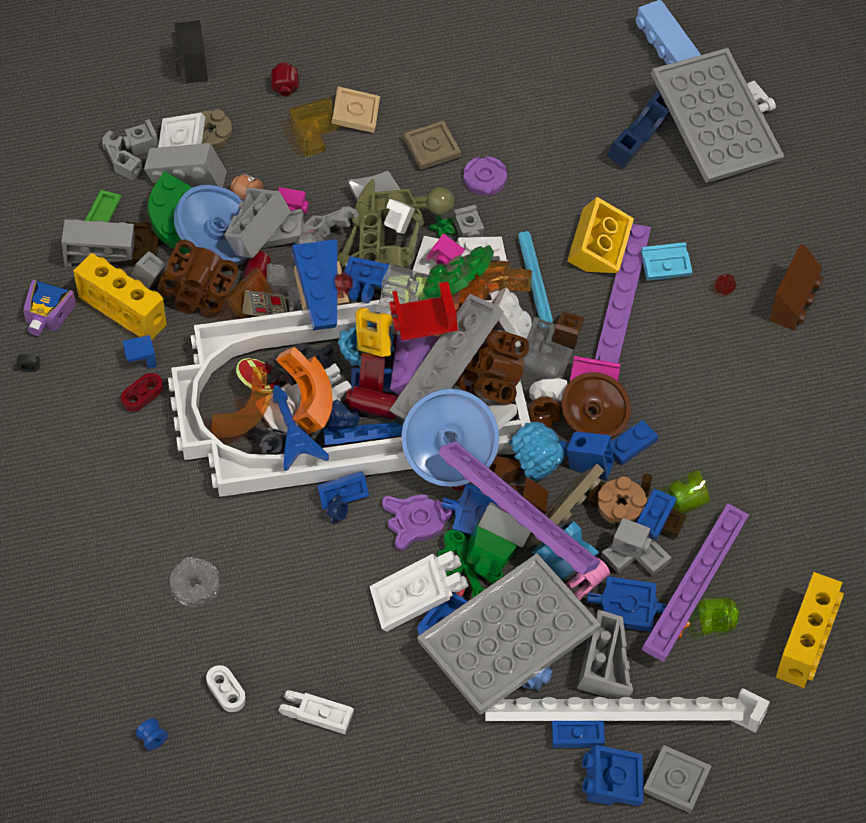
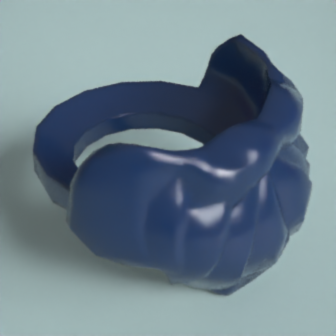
M336 399L332 403L331 414L326 425L331 429L335 427L354 428L358 425L360 417L357 411L348 410Z

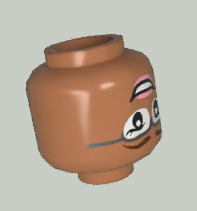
M242 174L234 178L230 191L245 201L247 187L263 189V183L253 176Z

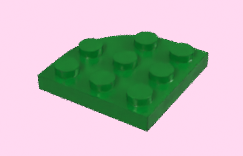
M164 171L148 198L147 215H149L155 234L165 244L174 249L181 240L174 224L175 207L181 197L193 187ZM186 247L179 248V252L183 255L191 253Z
M491 246L476 247L468 255L463 257L458 255L451 259L450 263L443 266L438 264L431 268L419 301L440 297L439 283L449 282L452 295L468 286L469 282L475 279L476 273L478 276H481L489 267L494 254Z

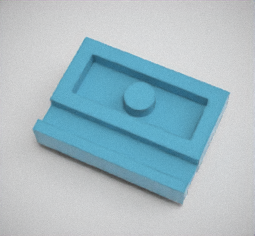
M686 242L642 247L640 251L643 256L642 261L646 280L691 276L692 268L689 254L686 250Z

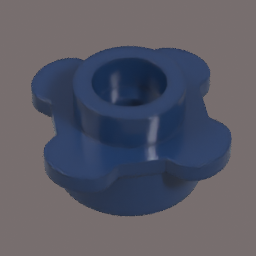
M335 495L333 501H330L326 508V514L330 516L331 523L336 524L338 520H344L348 514V504L341 501L340 495Z

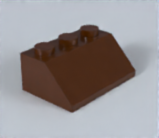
M803 244L799 245L775 294L769 319L771 322L794 331L798 323L803 324L808 312L805 309L807 306L811 307L816 295L813 292L815 289H820L824 277L820 276L822 271L821 264Z

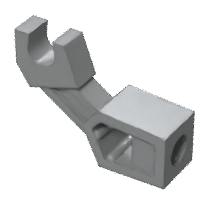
M109 130L103 137V149L107 151L114 165L115 173L133 180L142 170L141 160L125 150L121 151L123 137L119 136L116 140H112L114 133Z
M349 206L342 207L341 210L324 216L313 215L303 225L304 240L308 243L319 242L330 234L331 226L349 227L348 219L359 216L357 210Z

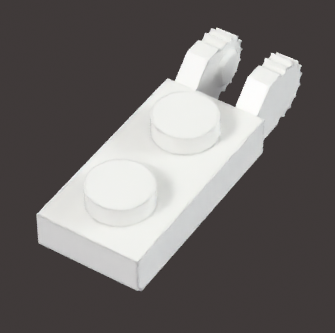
M289 690L285 692L284 697L286 700L301 705L300 708L282 704L278 710L280 714L346 734L354 708L307 693L302 694Z

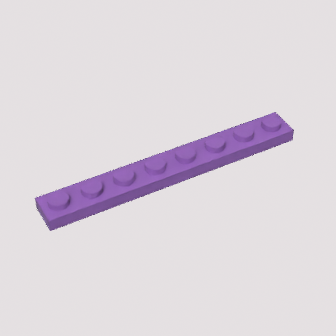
M632 224L619 272L616 273L595 360L619 363L643 265V256L640 250L642 247H647L651 227Z
M455 441L441 446L438 454L445 459L448 465L462 473L466 480L471 481L484 495L493 499L502 510L507 511L520 525L530 530L539 541L548 545L557 556L567 561L575 571L584 575L598 567L600 560L458 442Z
M727 503L642 648L644 652L662 662L666 660L749 514Z

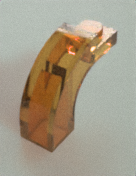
M509 261L490 263L481 276H478L476 273L475 279L469 282L468 286L460 290L459 308L469 294L485 300L491 293L506 287L508 290L531 291L532 270L522 268L509 269Z
M252 366L251 394L243 408L233 413H212L211 433L216 438H228L243 434L253 428L264 416L270 403L271 391H262V386H266L267 372H262L263 367Z

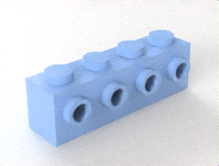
M662 0L638 7L636 24L639 29L643 30L648 42L653 44L658 56L661 59L663 58L667 65L701 55Z

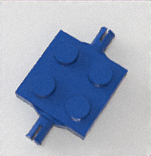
M466 484L463 495L459 500L455 501L444 497L442 508L455 510L456 518L452 530H457L471 536L478 520L482 518L489 503L498 504L489 496L484 495L477 486Z
M607 576L603 594L589 592L587 594V603L601 604L602 611L623 617L624 628L648 632L652 631L653 618L656 612L663 613L668 605L657 602L656 583Z

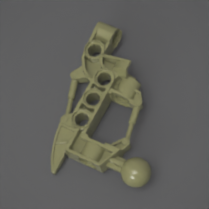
M371 179L365 186L356 204L355 210H357L359 216L352 218L354 227L350 237L347 239L342 253L337 255L342 274L350 257L348 254L352 247L356 231L359 230V251L351 255V257L390 264L393 267L391 276L401 275L404 272V266H409L415 259L414 249L418 238L417 233L419 227L424 224L420 209H429L435 215H445L453 209L454 195L444 187L434 188L427 196L413 197L409 189L375 192V181ZM390 199L415 208L411 218L415 227L408 247L385 246L384 222L390 210L387 208ZM344 280L349 304L359 303L360 294L356 301L349 298V290L352 282ZM374 287L376 291L391 292L389 287H386V289Z

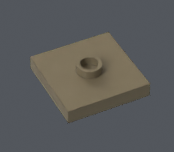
M445 121L404 133V140L420 170L461 157V151Z

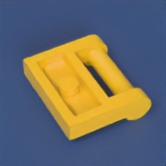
M363 307L358 308L355 314L357 349L381 357L390 356L391 338L389 336V326L392 324V316L387 313H373ZM367 321L377 323V329L368 327Z

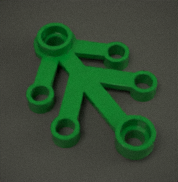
M449 530L444 535L445 548L440 550L436 557L449 551L459 556L461 566L452 571H446V575L448 577L456 572L461 573L462 570L464 571L472 590L469 601L484 591L485 588H482L475 573V566L466 560L469 545L466 536L460 531ZM501 571L496 577L491 573L482 576L491 584H494L503 577V572Z

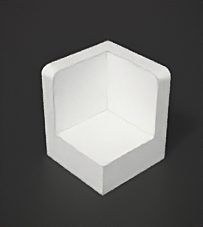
M390 199L387 204V208L390 210L384 225L396 230L398 233L405 234L415 208Z
M742 688L738 699H741L744 711L743 720L731 721L756 733L767 713L770 701Z

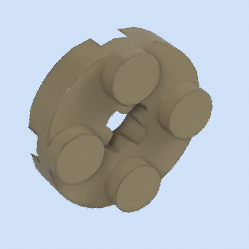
M220 109L200 112L205 116L202 144L211 143L214 150L225 146L229 137L230 139L232 137L230 119ZM208 128H214V129H213V132H210V133H209V131L206 130V129H208Z

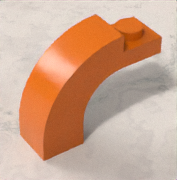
M292 347L280 353L276 361L296 380L300 388L301 403L292 419L308 434L322 429L330 417L333 403L332 388L327 373L317 358L314 356L307 360L300 351Z

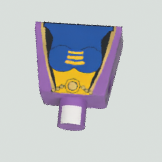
M32 280L23 310L25 320L30 324L28 327L29 333L39 336L44 328L52 331L58 330L76 305L74 292Z

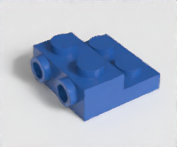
M595 745L584 754L582 767L587 769V777L583 781L582 790L584 793H587V801L606 805L619 802L640 806L643 803L642 754Z

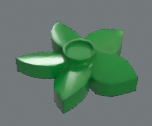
M437 215V223L429 227L430 230L438 231L439 238L443 233L448 235L456 234L452 226L454 218H446L444 220L441 216Z

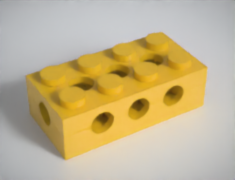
M91 253L73 270L78 297L137 336L150 335L152 341L167 325L163 297L158 292H152L146 288L141 281L127 276L122 269H116L110 265L105 258Z
M813 572L782 655L776 678L805 688L807 680L813 681L844 595L843 592H840L843 582Z

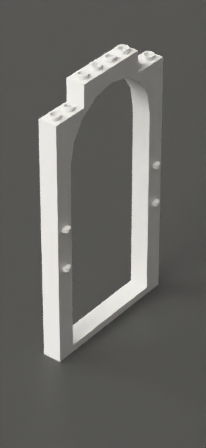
M498 284L463 288L453 294L455 310L462 306L469 294L494 304L499 293ZM411 295L398 298L400 304L419 301L420 296ZM393 298L374 300L369 303L360 302L338 305L336 328L313 331L308 310L194 325L195 335H191L192 349H197L198 354H193L195 365L171 368L173 377L168 378L170 392L175 391V397H171L172 410L178 411V417H174L175 431L181 432V437H176L178 451H183L184 460L209 457L210 468L215 467L216 472L211 474L213 488H218L219 497L331 481L360 471L366 476L413 469L405 457L402 437L323 448L329 454L328 461L305 453L300 454L289 470L284 471V454H247L224 445L204 426L198 411L200 393L209 377L232 357L258 349L340 338L339 334L341 331H348L349 328H353L356 324L355 314L358 308L363 307L373 313H387L391 315L389 302L393 301ZM393 320L389 326V331L395 330ZM498 321L494 326L495 330L505 331ZM521 381L516 385L517 395L512 404L517 405L516 420L508 421L499 430V446L496 456L517 454L512 450L513 447L509 445V441L520 427L524 426L525 423H530Z

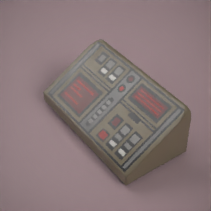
M245 290L242 313L257 316L287 313L284 295Z

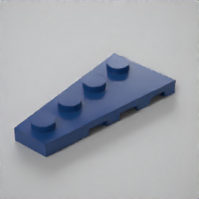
M337 239L293 245L291 250L313 331L336 328Z
M389 422L357 425L354 428L335 427L331 429L326 427L323 428L325 445L346 442H365L371 439L383 440L395 436L402 437L403 424Z

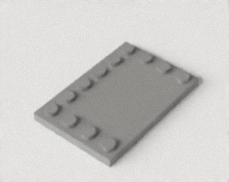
M729 48L652 69L650 74L706 183L782 161L784 154Z
M535 554L419 635L417 639L419 644L479 715H481L600 630L601 624L538 554Z

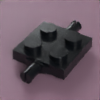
M305 343L293 346L307 360L315 356L324 370L331 367L330 359L326 357L333 353L331 345L328 344L319 350H315ZM280 353L265 361L266 369L272 372L262 377L263 383L266 386L277 380L286 381L292 386L297 384L296 380L276 361Z

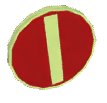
M246 358L242 359L236 366V373L239 379L252 390L271 393L274 391V385L280 386V380L272 382L267 386L263 383L262 377L272 372L266 369V365L262 361Z

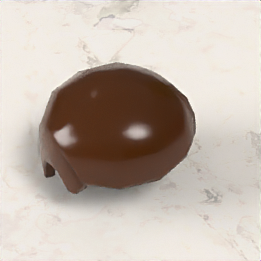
M540 396L527 407L530 422H540L546 425V427L551 428L555 421H560L561 407L554 398Z

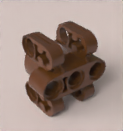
M180 240L176 244L159 280L158 292L164 297L175 296L174 305L183 313L191 314L196 308H199L204 316L209 318L215 317L219 313L238 274V266L231 260H223L218 254L209 249L196 247L190 240ZM186 247L190 250L191 254L188 256L182 255L179 252V248ZM176 264H179V270L175 272L173 268ZM227 267L231 269L233 275H224L221 272V268ZM169 279L173 280L170 289L166 288ZM218 284L222 285L220 292L216 291ZM212 299L215 303L212 309H209L208 304Z
M491 330L454 384V388L469 392L480 398L503 404H511L516 398V385L523 374V357L529 351L528 340L506 331ZM519 341L521 348L518 353H515L514 345ZM463 381L473 382L472 387L464 385ZM507 387L508 395L505 399H502V389Z

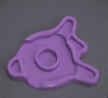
M415 495L407 499L386 496L382 500L383 509L395 515L394 518L389 519L388 527L397 534L395 547L400 551L406 550L414 542L426 541L436 537L453 515V510L442 508V502L438 500L435 502L429 499L428 495Z

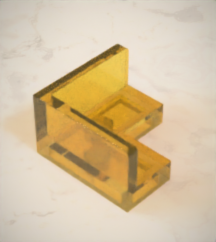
M330 97L289 108L290 127L304 157L325 152V144L320 135L338 130V125L331 123L333 112Z

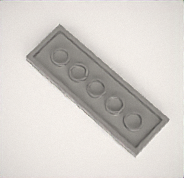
M469 294L456 313L458 331L443 333L390 411L405 420L411 408L421 398L434 391L451 389L504 311L490 302Z

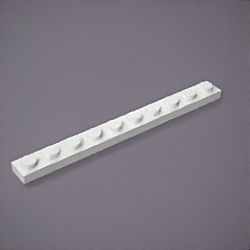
M521 697L518 699H502L485 712L486 721L743 720L744 711L741 699L724 697L722 699H710L708 697H699L697 699H684L682 697H673L671 699H658L656 697H648L646 699H633L630 697H622L620 699H607L604 697H597L595 699H581L578 697H571L569 699H555L553 697L530 699Z

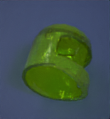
M698 469L688 473L689 484H682L676 479L668 486L667 494L677 498L673 508L678 512H690L708 504L710 501L708 489Z
M729 597L700 599L699 619L702 635H710L711 632L716 631L729 633L737 627L739 610L734 600Z

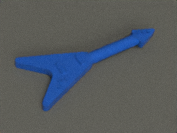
M274 385L273 403L278 404L287 426L283 462L284 471L289 470L297 457L304 453L328 461L329 454L300 427L296 426L287 404L288 395L278 385Z

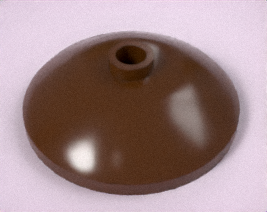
M588 372L578 375L568 383L561 398L563 417L574 432L603 434L613 438L626 427L630 418L631 404L626 390L617 380L603 373ZM588 409H592L595 415L590 414Z

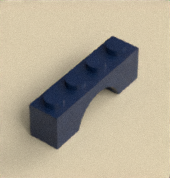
M660 91L652 97L635 122L628 129L625 128L618 136L607 154L610 159L622 168L629 164L671 115Z

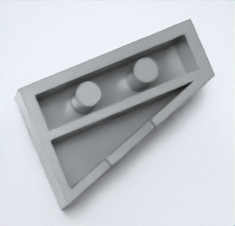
M211 143L150 148L144 167L152 183H157L165 171L191 187L214 185L223 188L227 173Z
M247 187L245 191L247 197L238 206L240 208L238 216H233L224 235L236 256L253 258L291 213L280 191Z
M65 219L61 242L65 268L72 267V263L83 262L91 253L105 258L108 262L132 260L135 240L134 224Z
M598 610L595 618L601 624V629L587 640L577 689L610 699L629 697L633 692L629 677L630 666L626 655L627 644L623 617Z

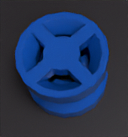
M156 718L146 720L135 732L138 739L144 741V746L148 751L157 749L168 738V733L159 727L160 724Z

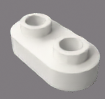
M221 665L212 667L207 672L206 680L209 689L217 701L228 712L241 710L245 705L246 698L245 692L227 667ZM222 679L224 682L217 684L216 680ZM232 698L237 699L235 703L229 702Z

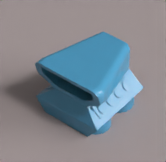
M569 521L560 527L592 555L595 556L599 553L594 547L582 540L581 528L574 521ZM544 542L531 552L533 556L538 554L562 581L575 572L567 561L557 556Z

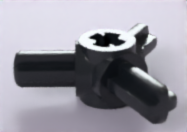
M252 426L247 431L249 439L259 443L262 453L267 455L285 453L287 432L273 428L263 430L256 426Z

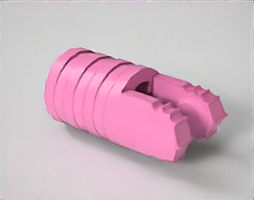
M600 560L595 570L584 575L578 572L565 585L569 589L574 588L579 583L583 585L574 593L580 601L588 592L609 576L610 571L606 564Z

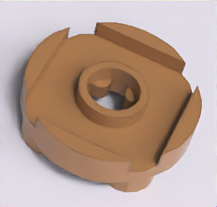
M625 476L607 482L598 493V511L606 521L613 524L615 522L621 523L622 518L637 522L647 502L643 489ZM618 499H625L627 505L624 506L622 503L618 505Z

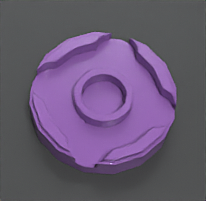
M485 156V158L480 159V157L469 161L465 166L463 181L471 192L478 195L489 196L497 194L507 183L506 167L496 158Z

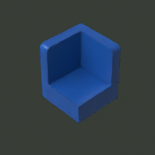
M150 335L122 341L125 357L128 362L145 359L148 369L157 367Z

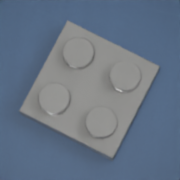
M663 745L644 786L643 793L688 813H692L711 770V765Z

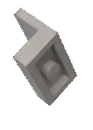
M492 502L486 507L478 525L520 547L524 546L531 533L530 530L520 525L507 511L502 510Z

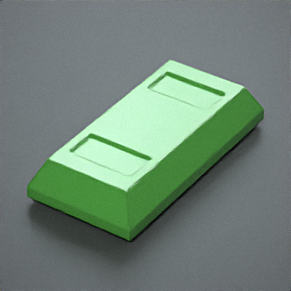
M100 190L85 221L109 222L122 195Z

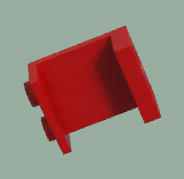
M449 282L439 283L440 297L403 304L399 302L397 291H392L393 301L389 302L391 316L396 315L393 318L395 332L400 331L402 341L458 331L457 314Z

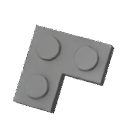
M653 539L648 552H643L640 560L612 550V545L605 549L601 555L617 573L637 560L652 576L668 565L672 558Z

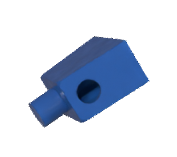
M575 432L570 442L561 440L558 442L563 449L564 456L568 457L570 469L583 473L598 464L604 470L598 478L607 481L614 464L611 436Z

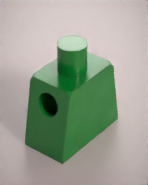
M479 519L469 538L466 560L475 566L478 574L487 575L491 573L498 576L511 560L518 545L478 526L481 520Z

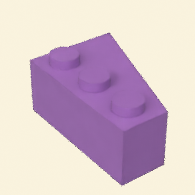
M398 331L390 387L392 391L400 396L440 337L432 335L402 341L400 331Z

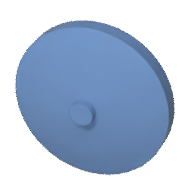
M200 185L191 188L181 197L174 211V224L180 239L190 240L196 247L209 249L218 254L223 260H231L236 265L246 262L249 257L236 256L224 236L233 216H238L240 211L238 206L244 200L232 191L219 186Z
M442 389L424 396L411 408L403 424L402 447L408 463L419 476L441 486L451 487L470 483L471 481L466 480L462 473L448 465L445 459L438 454L441 446L455 441L486 467H490L499 446V430L492 411L480 398L459 389Z

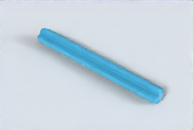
M528 231L520 232L518 240L540 325L542 327L551 326L553 318L531 234Z

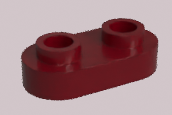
M156 373L144 374L122 392V406L131 412L142 409L163 391L162 378Z

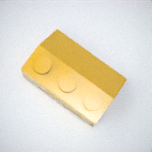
M596 197L582 210L567 261L585 272H619L634 218Z

